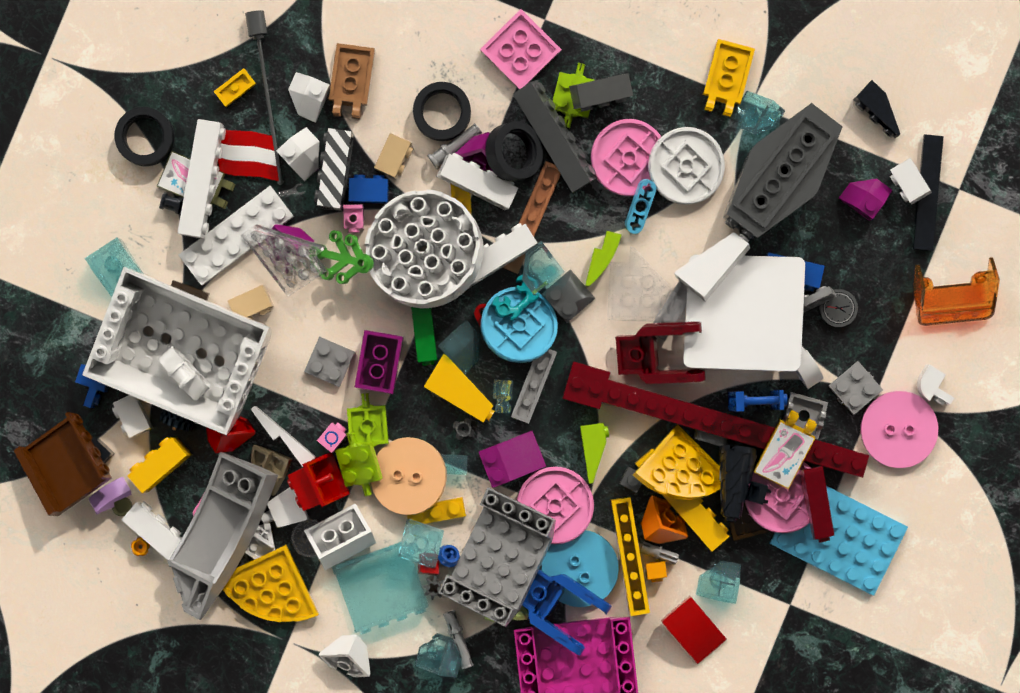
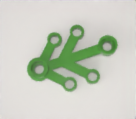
M333 230L329 234V239L336 243L340 253L329 251L322 244H314L310 248V255L314 259L322 260L329 258L339 261L330 269L324 268L321 271L322 279L332 280L334 275L348 264L354 266L346 273L340 272L337 274L336 281L339 284H347L349 279L359 272L367 273L371 271L374 266L373 259L368 254H363L358 244L357 236L348 234L343 241L342 233ZM346 245L352 247L356 257L350 255Z

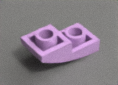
M121 477L99 489L89 498V501L96 514L115 507L114 502L132 494L125 479Z

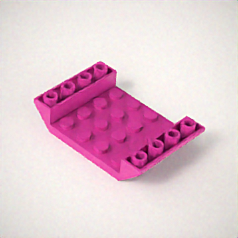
M606 617L553 623L585 646L580 656L535 626L514 630L521 693H638L630 617Z

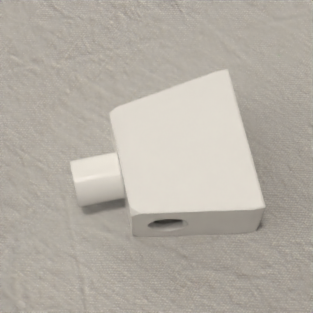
M289 487L268 501L269 510L264 512L261 519L264 524L275 521L277 527L305 521L309 519L306 510L303 511L302 508H299L295 499L297 495Z

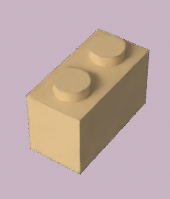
M390 133L374 169L394 179L397 176H401L405 169L403 163L406 158H410L413 152V148H411L412 143Z
M260 285L228 300L232 312L252 320V316L257 314L263 316L271 312L270 308L274 307L264 285Z

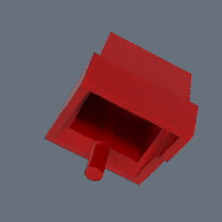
M331 452L302 464L303 468L288 475V485L291 490L295 491L297 495L295 498L296 503L303 511L317 505L323 507L351 494L348 487L345 486L342 473Z

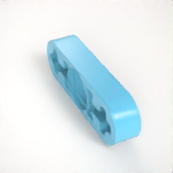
M643 179L638 183L625 221L626 229L633 234L642 231L656 193V185L649 179ZM649 183L651 190L646 191L645 196L649 197L648 200H646L643 197H639V195L641 194L642 196H644L645 190L642 189L643 185L647 186V184ZM639 201L645 202L646 205L645 209L641 212L636 210V204ZM633 213H636L637 215L642 216V218L637 217L636 222L639 225L638 227H634V229H632L630 223L635 221L636 216H634Z

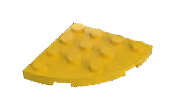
M678 424L673 427L633 474L638 481L651 490L675 499L693 500L703 498L715 493L721 487L719 480L720 466Z
M287 545L237 567L223 588L225 594L238 604L241 609L265 620L297 622L319 615Z

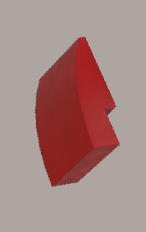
M690 595L661 619V622L697 664L727 640Z

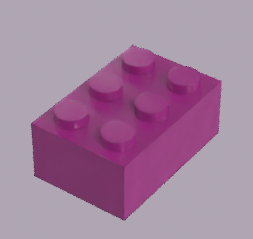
M364 330L354 387L394 394L404 337Z

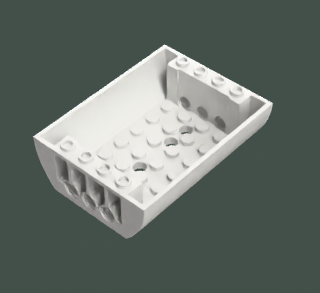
M123 267L82 375L227 435L243 410L268 347L272 329L137 271ZM146 326L153 328L154 333L152 336L145 334L144 329ZM164 333L171 336L172 340L169 344L164 343L162 340ZM172 346L176 347L211 386L198 400L192 399L183 388H180L176 380L168 375V372L158 360ZM199 348L207 351L206 358L198 356L197 351ZM216 356H222L225 359L223 366L216 364Z

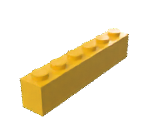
M651 448L635 462V465L639 468L654 449ZM662 495L710 551H714L730 537L727 534L728 528L722 522L717 523L714 519L716 515L709 507L707 509L701 504L703 500L701 498L682 500Z
M631 497L612 499L611 506L630 616L648 614L650 610Z

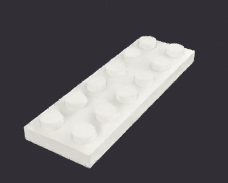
M269 186L204 236V239L200 238L179 254V257L201 286H203L264 240L275 224L284 225L294 216L274 189Z

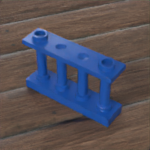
M771 390L770 396L747 397V395H744V391L728 392V411H744V407L748 405L770 404L771 410H784V406H787V394H784L783 390Z

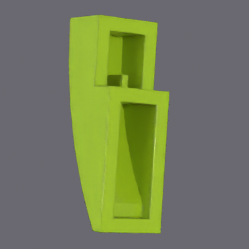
M606 231L602 249L594 248L586 279V287L594 283L607 268L617 250L622 234Z

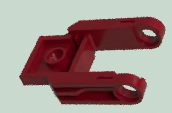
M701 322L646 323L636 335L616 336L618 374H638L646 384L705 381L704 369L658 370L659 359L656 336L683 335L684 333L698 331L702 333Z

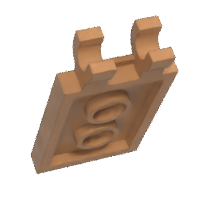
M337 43L329 93V101H334L333 116L341 117L343 105L353 107L352 118L360 119L361 105L367 106L375 48Z

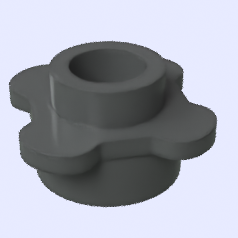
M466 418L464 421L454 422L453 428L456 429L457 439L462 440L463 437H472L474 435L470 419Z

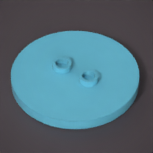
M515 287L506 288L496 293L486 304L481 316V332L487 346L500 358L515 363H526L543 356L550 349L557 335L558 322L553 307L540 294L537 301L529 304L517 319L510 321L512 315L503 318L499 317L495 309L491 307L494 298L499 296V302H502L504 296H507L511 300L510 306L515 307L525 298L526 294H519Z
M585 530L579 537L570 542L551 544L543 559L541 569L550 577L566 574L604 599L616 584L619 566L616 553L609 542L599 534ZM566 588L559 600L573 607L591 606Z

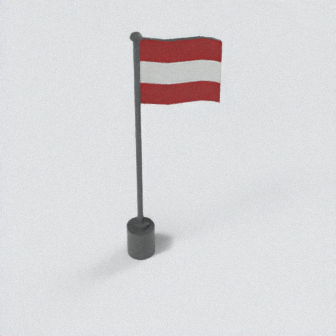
M263 10L250 11L245 13L248 36L253 37V40H257L271 135L253 131L226 130L225 139L221 140L220 145L222 147L221 159H218L219 170L234 176L271 179L278 181L279 185H283L284 181H282L279 155L276 151L278 148L261 39H264V35L268 34L265 14Z

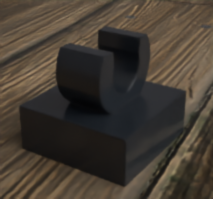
M751 481L746 500L761 505L763 503L766 504L768 503V500H765L766 493H771V490L768 489L767 485Z

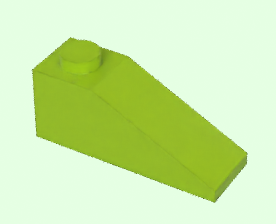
M604 423L580 426L589 484L594 482L606 445V438L609 437L608 426H604Z

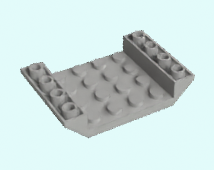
M488 487L480 503L484 508L452 575H446L438 593L506 627L521 609L551 545L556 520Z

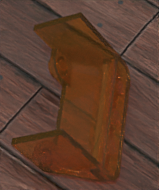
M993 257L989 258L987 271L976 272L971 277L970 283L933 287V281L928 277H923L920 265H916L913 287L918 323L923 326L991 318L995 314L1000 283Z

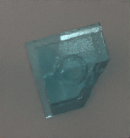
M750 91L745 92L741 104L737 106L741 117L740 128L754 135L775 128L785 112L774 100Z
M542 241L526 252L522 277L523 282L532 294L535 295L565 272Z
M466 320L442 341L438 347L466 374L479 362L480 334Z
M720 561L714 567L705 571L699 576L696 595L736 604L740 585L741 564Z
M436 633L430 642L424 643L419 647L415 666L439 676L457 678L461 657L453 638Z

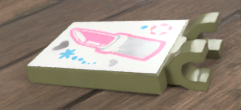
M171 151L157 187L184 198L191 159ZM219 171L218 177L214 179L216 191L214 197L211 196L210 204L226 209L228 202L218 198L222 187L233 191L236 184L225 180V173Z

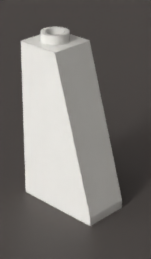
M733 232L674 273L676 279L706 301L750 249L749 240L744 235H737Z

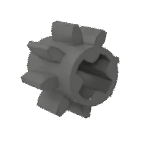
M435 575L434 580H430L427 577L428 585H422L423 588L427 589L424 596L432 595L431 600L436 595L441 598L442 595L438 592L444 580L439 582L437 575ZM431 583L433 585H439L437 588L438 592L434 590L431 592L429 590L431 588Z

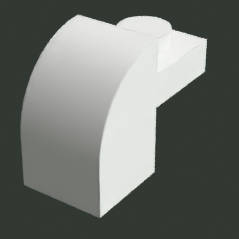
M802 347L801 366L796 371V374L807 389L823 380L824 377L810 353Z
M930 364L925 365L917 380V389L920 396L926 401H930L934 396L933 400L942 406L944 404L950 405L954 400V397L938 388L946 374Z

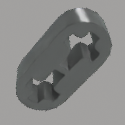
M695 429L693 435L694 439L717 446L729 445L731 440Z

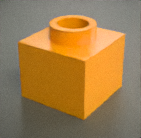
M665 561L645 563L646 577L648 580L651 579V582H661L663 578L667 577Z

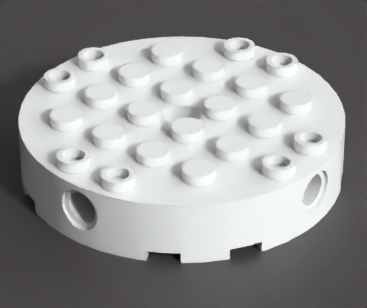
M435 190L410 191L392 199L374 217L375 220L371 228L368 229L365 241L366 254L374 262V266L369 272L377 285L394 300L415 308L438 307L458 298L475 280L483 259V239L479 226L473 216L455 198ZM427 245L426 251L420 252L421 248Z

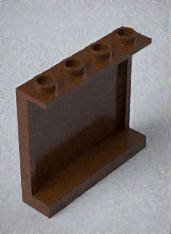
M66 412L67 418L28 446H19L13 450L48 516L61 515L112 479L109 474V467L103 463L100 451L91 441L92 436L85 430L82 418L76 413Z

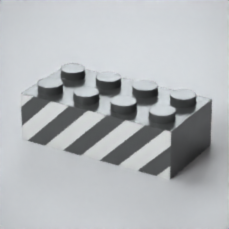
M328 128V133H324L323 144H325V152H321L320 163H322L323 167L322 171L318 172L317 177L320 187L319 190H316L314 202L317 203L320 209L343 212L354 135L351 131Z

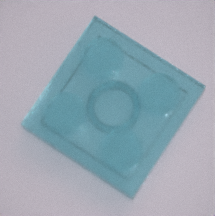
M408 519L398 557L435 568L444 530Z

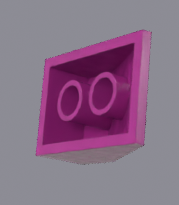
M533 431L479 451L492 488L546 467Z

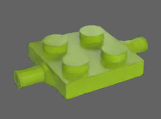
M578 63L575 74L559 72L553 102L556 107L555 110L565 115L564 121L567 128H571L573 117L588 119L590 110L581 112V108L574 109L569 88L572 85L594 81L583 76L586 66L583 63L582 66L581 63Z
M369 393L361 394L362 405L357 408H347L349 433L354 432L357 443L372 442L374 447L379 444H389L386 405H371Z
M354 432L347 433L349 445L335 450L345 486L359 485L362 486L364 496L372 495L369 483L380 481L383 478L373 443H357Z

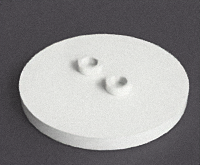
M692 127L677 128L661 136L653 146L648 161L649 176L651 181L655 183L656 190L667 200L678 204H694L710 197L721 184L725 170L724 156L716 140L708 133Z

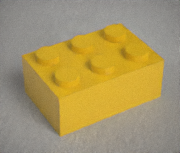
M178 437L165 438L159 443L160 448L158 450H151L144 456L146 459L144 462L136 463L129 469L131 473L127 475L128 478L142 494L151 491L193 455Z

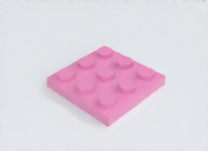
M522 9L480 49L518 89L527 85L562 50Z

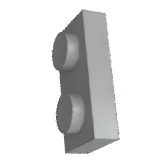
M823 286L810 296L804 295L803 313L837 297L834 290L829 286Z

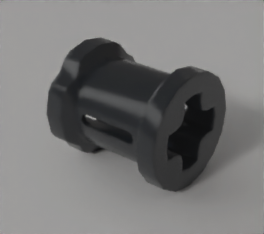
M163 193L159 208L162 210L164 208L175 211V214H179L183 205V198L180 197L178 199Z

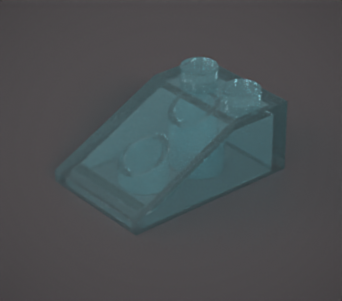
M118 237L85 258L111 297L123 267L144 274L122 239Z

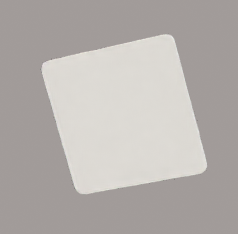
M699 255L691 256L689 262ZM743 256L706 301L687 287L685 322H701L702 333H699V331L685 333L683 358L685 366L688 368L797 371L801 366L805 281L804 260L800 257Z

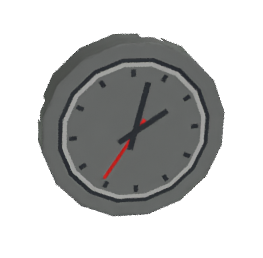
M834 289L837 297L819 305L821 318L830 326L844 327L856 318L858 303L850 292L843 289Z

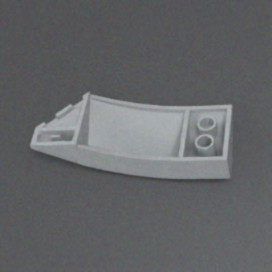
M220 452L208 486L193 519L172 556L167 560L175 576L173 580L177 592L181 594L184 612L201 620L228 583L256 532L276 483L277 474Z

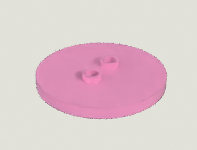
M623 119L606 126L594 140L590 156L591 166L595 170V176L599 183L614 194L634 196L638 183L641 180H651L648 171L649 156L661 135L649 124L635 119ZM648 183L647 186L643 185L642 189L646 192L651 190V187Z
M893 391L877 397L869 404L861 420L860 434L865 449L876 461L893 468H906L920 463L932 452L938 438V422L933 409L924 399L910 392Z
M803 461L789 489L753 471L751 481L767 485L771 493H766L765 500H768V503H763V505L745 500L747 511L752 519L766 530L776 533H791L807 526L809 518L799 471L810 469L811 467Z
M548 467L535 472L524 482L517 498L518 502L556 520L551 544H563L576 539L587 529L593 517L594 500L588 484L580 475L567 468Z

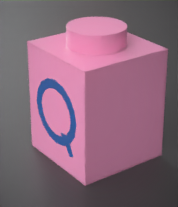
M338 422L336 425L331 423L317 441L333 453L346 438L345 431L347 429Z

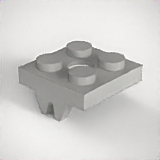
M790 392L782 421H786L791 410L798 414L801 410H806L809 413V418L816 421L817 426L811 435L818 439L820 431L824 426L823 422L826 418L828 402ZM798 418L795 425L804 429L807 421H801Z

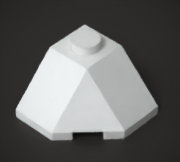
M296 72L288 90L297 114L316 123L330 92V85Z
M307 127L289 138L276 150L304 182L319 169L320 141Z
M343 635L319 653L321 659L333 669L339 667L347 670V674L352 677L370 676L367 646L358 635Z

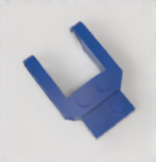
M539 569L522 604L529 611L530 623L580 656L585 646L549 622L546 617L551 614L564 594L565 588L588 604L596 606L606 615L612 606L566 574L550 577Z

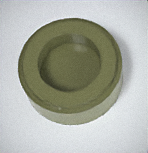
M125 497L114 502L115 507L112 510L118 516H125L132 508V502Z

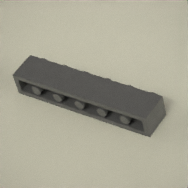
M538 80L532 81L513 93V96L572 193L579 191L597 179L595 170L585 160L583 150L578 148L574 135L565 127L564 119L558 115L554 102L545 94L544 86Z

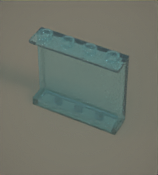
M406 540L332 567L351 616L355 633L360 631V634H365L372 631L371 627L376 625L379 628L390 624L389 621L393 619L397 621L408 618L407 614L413 612L415 615L426 612L425 608L429 606Z

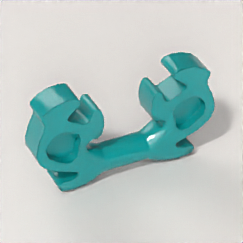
M526 274L520 275L516 279V282L522 283L521 286L516 285V291L519 294H526L525 298L517 306L511 307V300L507 296H504L502 302H499V296L494 298L491 307L495 309L499 317L503 318L512 315L510 321L518 318L520 313L529 304L537 301L540 294L533 295L537 284L533 279L528 278Z

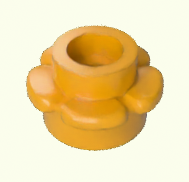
M138 537L131 543L133 554L145 556L149 552L150 544L142 537Z

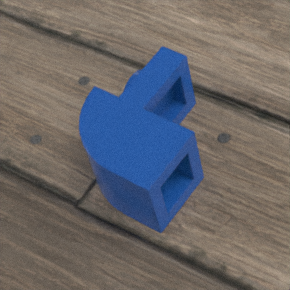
M81 364L75 383L89 387L83 406L95 408V405L98 406L101 400L100 391L108 392L109 386L83 376L86 365Z

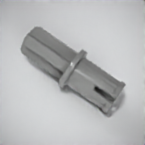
M645 541L640 550V553L671 564H676L679 558L677 553Z

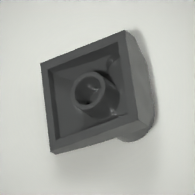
M571 269L541 294L566 323L595 299Z

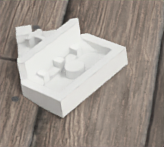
M270 523L258 525L245 551L253 559L275 550Z

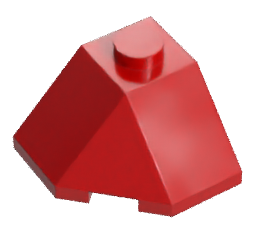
M241 416L227 435L206 427L208 442L215 453L234 451L255 435V430L248 419Z

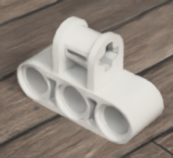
M172 346L158 359L168 372V375L172 376L179 384V387L183 388L192 399L198 400L211 388L207 380L176 347Z

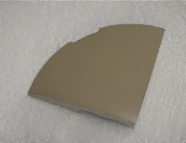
M253 445L251 463L278 475L271 493L274 496L285 479L292 458L276 451Z

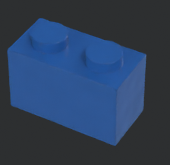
M354 175V178H349V202L387 204L389 180L384 179V175H373V178H365V175Z

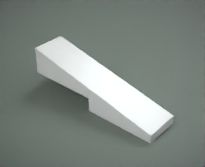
M257 406L251 408V411L271 438L276 440L281 437L301 465L316 458L313 453Z

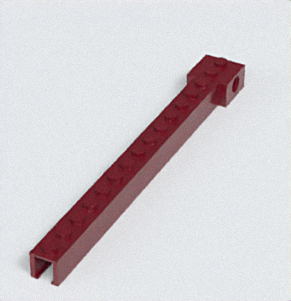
M574 361L562 399L600 409L602 402L762 449H765L775 430L774 427L609 380L611 372ZM814 440L804 461L863 478L870 455Z

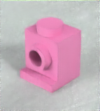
M343 205L344 229L348 230V233H359L360 229H364V206ZM355 215L357 220L351 222L350 216Z

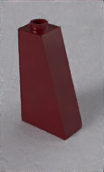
M823 466L800 470L799 475L812 537L814 540L818 539L819 543L830 541V537L835 535Z

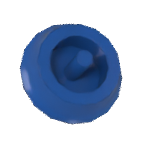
M443 545L439 548L437 557L439 562L445 567H454L459 561L460 554L455 546Z

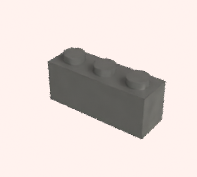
M629 73L569 86L574 109L581 108V112L592 110V105L598 104L599 107L610 105L609 101L615 100L616 103L627 101L626 97L633 96Z

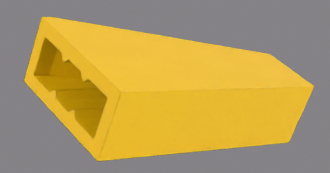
M443 354L424 387L478 420L484 422L486 419L489 421L495 412L492 410L493 405L454 362L447 355Z

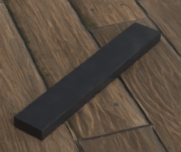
M923 135L920 174L932 193L917 201L913 249L933 251L944 136Z

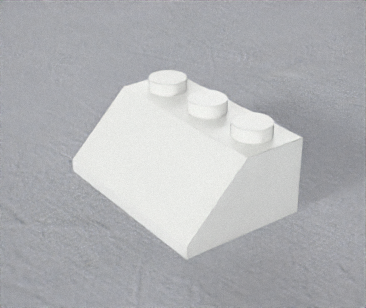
M356 504L304 530L324 570L376 544L372 531Z

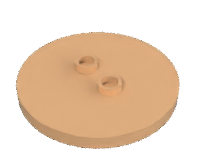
M400 438L385 445L376 455L383 478L380 481L371 482V486L378 501L388 510L403 515L419 514L434 506L442 496L447 482L446 465L438 450L428 442L417 438Z

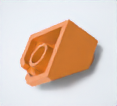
M655 496L650 497L641 522L645 540L662 544L688 538L685 521L680 515L676 517L670 510L671 505L667 500Z

